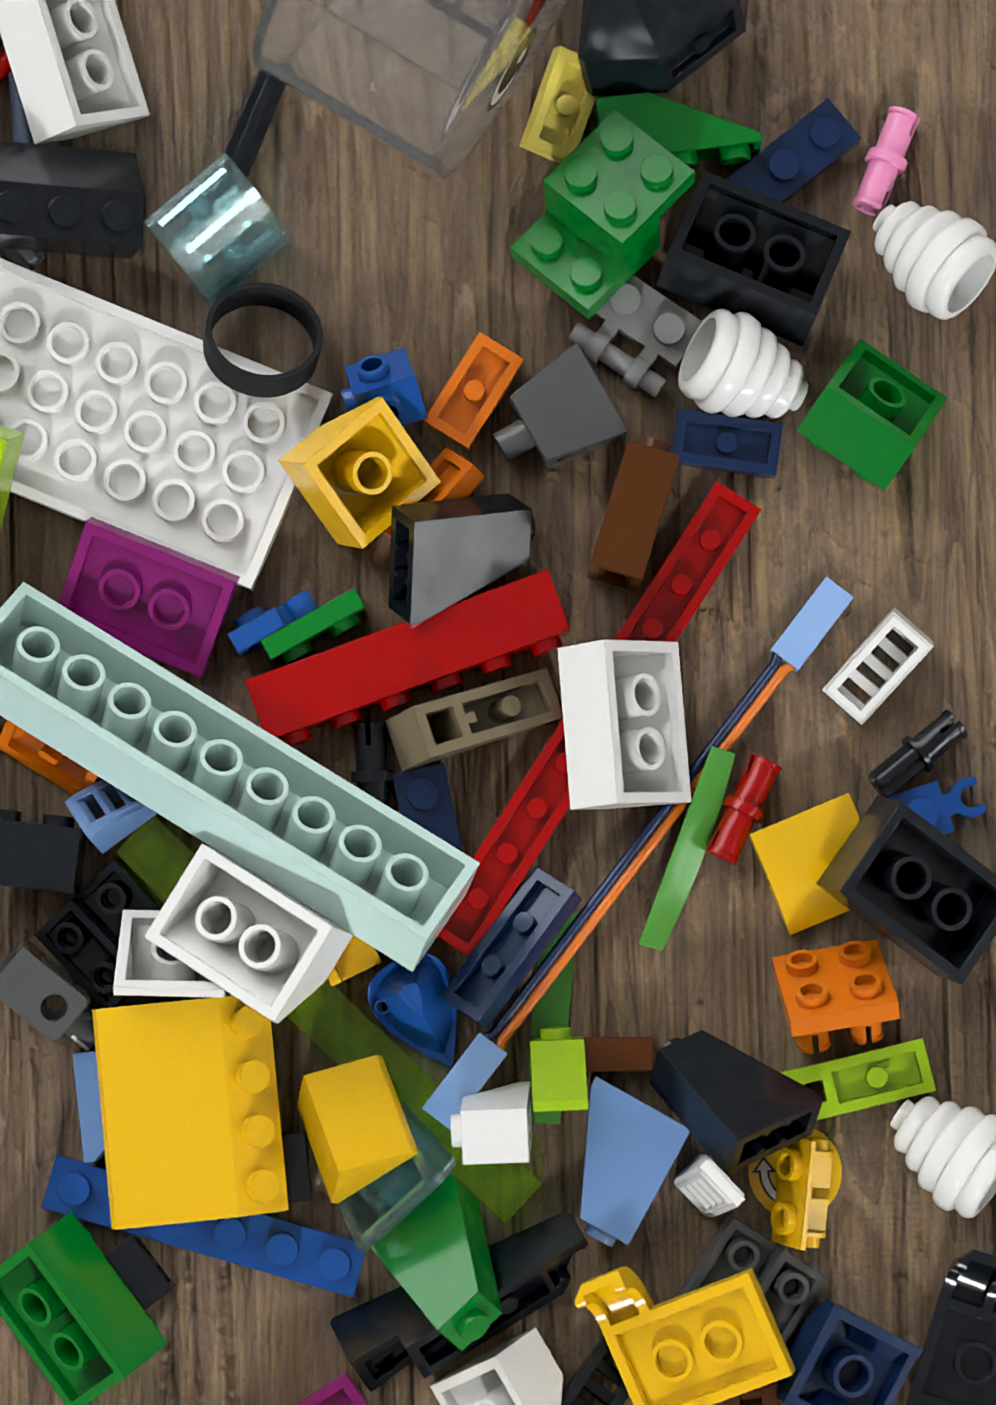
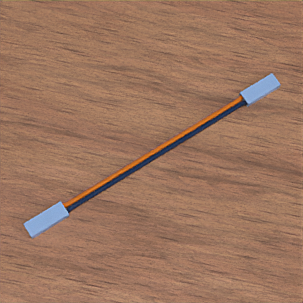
M827 576L769 651L772 653L771 661L689 767L691 800L711 746L726 751L731 749L789 672L793 670L797 672L854 598ZM781 661L785 663L779 667ZM690 802L660 805L492 1028L483 1035L479 1032L422 1107L424 1111L449 1130L451 1129V1114H460L463 1097L476 1094L481 1090L506 1057L505 1048L508 1041ZM498 1037L497 1043H496V1045H495V1044L492 1042V1040H494L495 1038Z

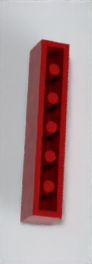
M547 569L457 602L420 624L410 625L406 621L247 679L245 683L262 729L293 747L311 740L310 730L330 723L332 731L362 721L360 712L380 705L383 712L405 706L413 702L410 695L412 692L430 686L433 694L462 684L463 681L460 675L481 668L483 675H488L513 665L510 656L531 649L533 657L557 650V648L563 647L561 638L569 635L570 627Z

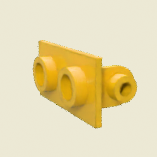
M819 1137L803 1138L780 1149L776 1159L778 1178L775 1205L771 1211L772 1242L798 1250H806V1248H819L820 1238H826L825 1230L829 1199L812 1197L813 1188H830L834 1151L829 1149L830 1139Z

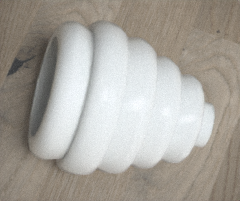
M908 201L897 207L894 205L887 206L880 212L873 224V230L876 232L874 240L875 251L883 256L885 269L893 274L895 287L905 292L906 300L910 306L921 312L930 313L941 320L950 319L964 311L979 296L996 269V242L987 237L986 229L980 223L971 218H962L951 210L941 212L933 206L920 207L919 204Z
M727 309L715 310L701 322L687 346L678 375L679 389L686 397L694 399V402L700 409L712 414L722 411L729 417L746 414L748 417L757 418L766 414L769 418H778L788 410L796 411L803 403L808 391V383L803 381L802 365L796 359H791L789 350L781 343H777L776 336L769 329L761 327L760 322L749 313L738 312L732 314Z
M932 1096L924 1097L916 1104L907 1099L890 1123V1126L897 1130L894 1137L895 1149L906 1154L905 1163L907 1167L918 1173L917 1180L919 1185L924 1190L933 1193L932 1199L937 1206L947 1211L956 1209L965 1218L975 1217L996 1193V1115L990 1114L985 1116L980 1109L973 1106L961 1109L953 1101L940 1104Z

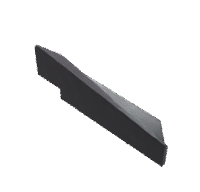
M564 1211L488 1246L502 1314L490 1324L487 1332L482 1337L470 1343L463 1351L434 1327L402 1286L333 1317L330 1324L349 1362L370 1392L380 1387L412 1361L423 1377L427 1378L564 1294L571 1280L567 1269L571 1257L577 1251L586 1249L588 1241L571 1214Z

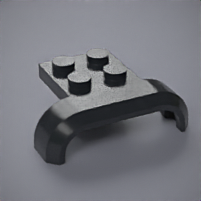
M972 1249L955 1258L951 1263L939 1293L906 1405H996V1311H993L996 1302V1256Z

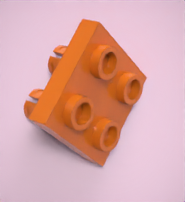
M877 939L849 941L839 946L816 950H796L790 954L771 957L773 975L792 1037H797L796 1045L802 1053L814 1054L813 1036L817 1039L819 1053L828 1050L831 1046L829 1031L849 1027V1038L852 1042L858 1045H867V1027L870 1030L872 1044L877 1043L884 1037L882 1022L900 1019L899 1001Z

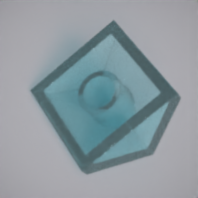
M402 1103L400 1104L419 1153L338 1203L355 1246L362 1253L367 1252L438 1188L458 1163L413 1112Z

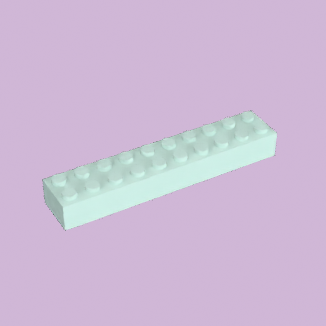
M22 582L0 608V716L412 972L465 897L480 865L478 861L27 583Z

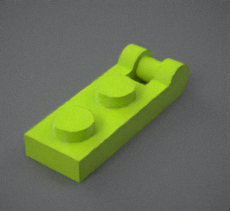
M916 1038L780 1072L804 1086L808 1083L821 1081L825 1100L822 1102L817 1120L936 1091L923 1038Z

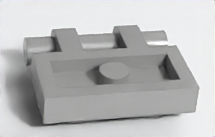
M633 275L593 315L603 322L600 329L595 333L578 322L570 333L568 340L574 344L578 343L579 347L584 350L585 357L594 364L601 361L624 377L622 382L633 390L640 387L656 398L667 380L652 371L651 367L659 359L675 370L682 361L687 346L702 321ZM617 333H620L643 349L636 359L611 344Z

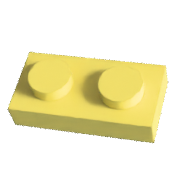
M561 45L553 49L519 145L558 164L580 144L596 96H592L586 91L578 53Z

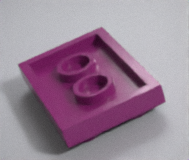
M91 517L85 523L58 603L135 651L201 678L208 668L240 577Z

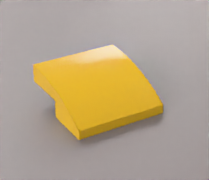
M849 793L749 835L789 936L850 911V909L816 884L860 821Z

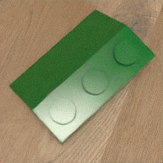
M72 1211L0 1265V1316L65 1405L89 1404L126 1378L168 1344L158 1330L154 1319L144 1311L124 1281L94 1243L90 1232L80 1224Z

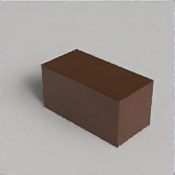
M651 1036L584 1037L586 1072L653 1071Z

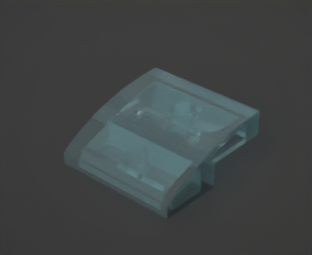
M226 153L222 154L144 221L167 254L180 266L201 296L211 306L223 293L236 287L292 239L260 194Z

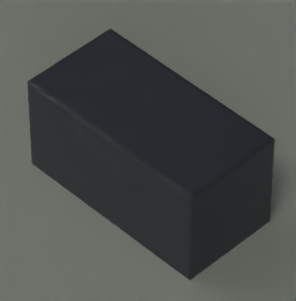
M306 1131L282 1133L288 1203L310 1201L313 1197Z
M130 1235L105 1255V1258L145 1310L176 1286L137 1235Z

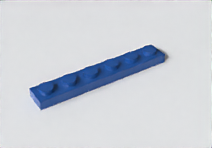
M61 1154L56 1155L41 1208L65 1215L72 1211L76 1218L111 1228L106 1167L89 1162L84 1163L82 1160ZM266 1213L235 1218L117 1229L352 1298L354 1297L369 1244Z

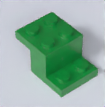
M615 109L543 180L546 212L510 247L511 257L589 320L660 249L659 217L695 183V171Z

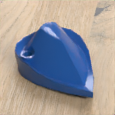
M427 952L413 972L393 960L378 971L369 982L367 998L373 1014L392 1035L426 1057L452 1068L456 1046L457 1012L454 1007L440 997L451 982L448 969L438 957ZM382 1002L387 1004L385 1011H383Z

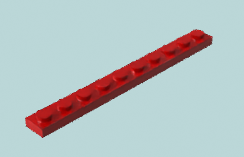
M716 481L614 640L677 642L762 509ZM563 719L473 856V859L478 861L480 865L465 897L438 935L439 938L467 956L471 955L499 917L570 807Z

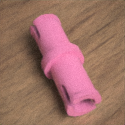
M898 106L889 107L887 118L876 146L869 148L865 157L868 167L857 195L852 201V205L857 210L868 215L878 216L885 208L897 176H901L905 172L908 162L904 157L915 129L921 120L913 111Z

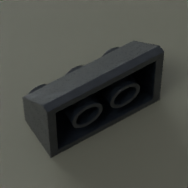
M0 141V248L131 259L143 246L144 190L135 153Z
M703 171L668 251L656 286L713 310L727 309L732 314L738 312L749 313L760 322L761 327L769 329L780 338L803 347L851 231L712 173Z

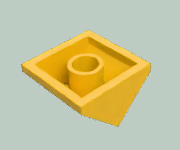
M374 1055L303 1076L296 1107L331 1203H340L419 1153L383 1056Z

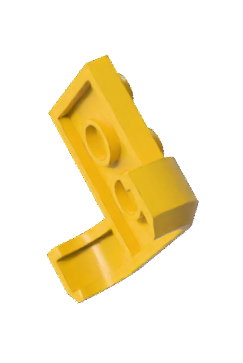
M622 1266L584 1281L574 1301L578 1309L585 1306L597 1320L633 1405H714L792 1376L796 1370L753 1268L654 1305L647 1289L636 1273L630 1268Z

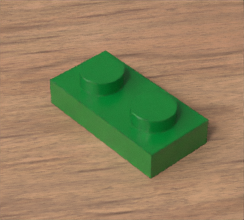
M352 588L260 641L274 664L284 659L286 665L302 660L313 653L315 649L311 643L330 633L335 640L359 627L361 622L358 617L366 613V609L355 588Z

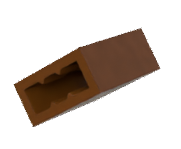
M641 436L639 443L628 440L591 558L587 577L638 592L680 459V455L670 453L672 447L670 444L645 436Z

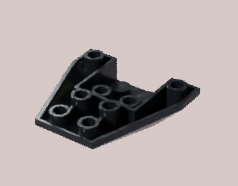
M584 0L578 59L586 91L592 96L669 92L746 31L748 0Z

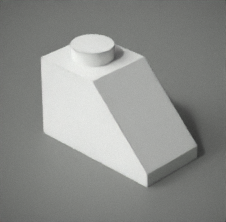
M530 1081L517 1082L463 1097L460 1114H451L452 1148L462 1147L463 1165L529 1162L533 1137Z

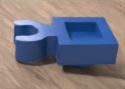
M305 590L276 609L273 607L264 612L263 608L259 606L246 612L234 621L237 629L230 632L228 636L243 658L263 646L260 640L318 607L309 591Z
M966 777L956 781L950 787L948 793L942 795L936 780L888 797L889 799L903 802L943 834L955 831L950 816L956 814L961 818L968 819L977 817L987 810L985 804L970 808L961 801L962 791L965 788L978 784L976 777Z

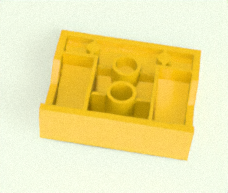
M233 995L92 1009L111 1229L157 1226L288 1211L271 1020Z

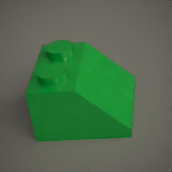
M860 339L827 384L797 429V432L808 438L817 449L830 453L852 468L861 479L872 482L885 491L944 405L947 397Z

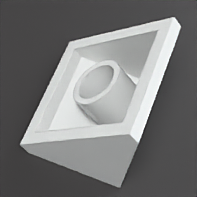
M123 910L113 985L114 995L229 996V992L144 937L161 910Z

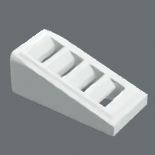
M893 608L822 688V691L863 725L934 647V642L900 611ZM892 629L914 647L908 655L886 636ZM877 645L900 664L894 672L872 653V650ZM862 661L885 680L880 688L857 669ZM848 677L871 696L866 704L861 702L842 685Z
M699 1153L674 1178L676 1187L704 1216L709 1218L732 1210L745 1200V1194L705 1153Z

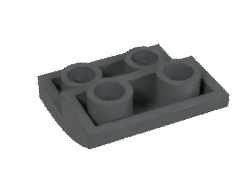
M727 1214L676 1297L753 1268L782 1338L786 1343L827 1277L732 1215Z

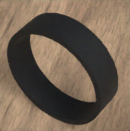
M265 282L242 284L223 293L211 306L207 315L203 338L204 357L212 373L223 384L239 393L261 398L286 395L303 386L313 375L318 364L323 340L322 325L319 316L311 304L293 290L281 285ZM254 305L273 307L288 313L303 325L312 341L313 352L303 364L291 371L275 375L251 373L235 366L221 354L214 342L212 330L224 315L235 309Z

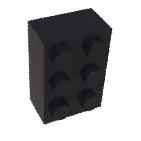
M877 796L816 883L936 976L961 985L996 936V875L901 801Z

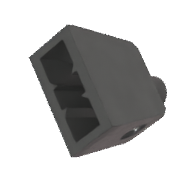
M576 343L510 396L509 405L517 421L492 434L507 462L534 448L545 468L617 444L626 439L628 430L578 343Z

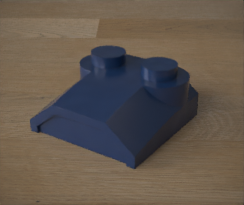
M826 1299L808 1314L795 1338L789 1354L796 1370L792 1376L778 1380L776 1397L788 1405H892L917 1356L920 1357L923 1349L849 1311L844 1306Z

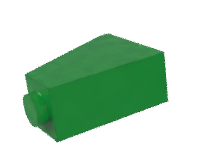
M448 1172L383 1233L370 1248L434 1327L463 1351L470 1343L479 1339L487 1332L490 1324L502 1314L479 1200L453 1174Z

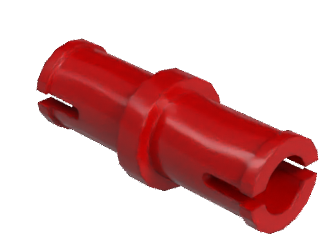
M750 755L749 762L733 795H727L722 804L726 810L710 844L705 849L706 852L730 864H737L738 856L754 823H760L765 814L761 808L777 774L782 769L779 765L759 755Z

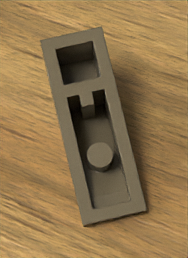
M544 668L412 706L385 722L401 770L406 771L563 719V712L548 669Z

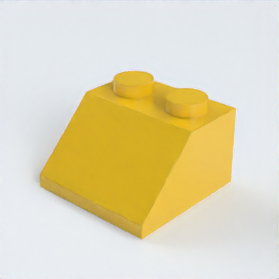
M376 397L317 427L278 460L336 543L364 549L391 525L392 505L417 503L441 483L383 397Z

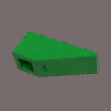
M650 92L596 98L594 110L596 128L616 109L691 169L699 166L698 161L719 159L721 165L745 163L751 160L752 154H758L762 143L761 132Z

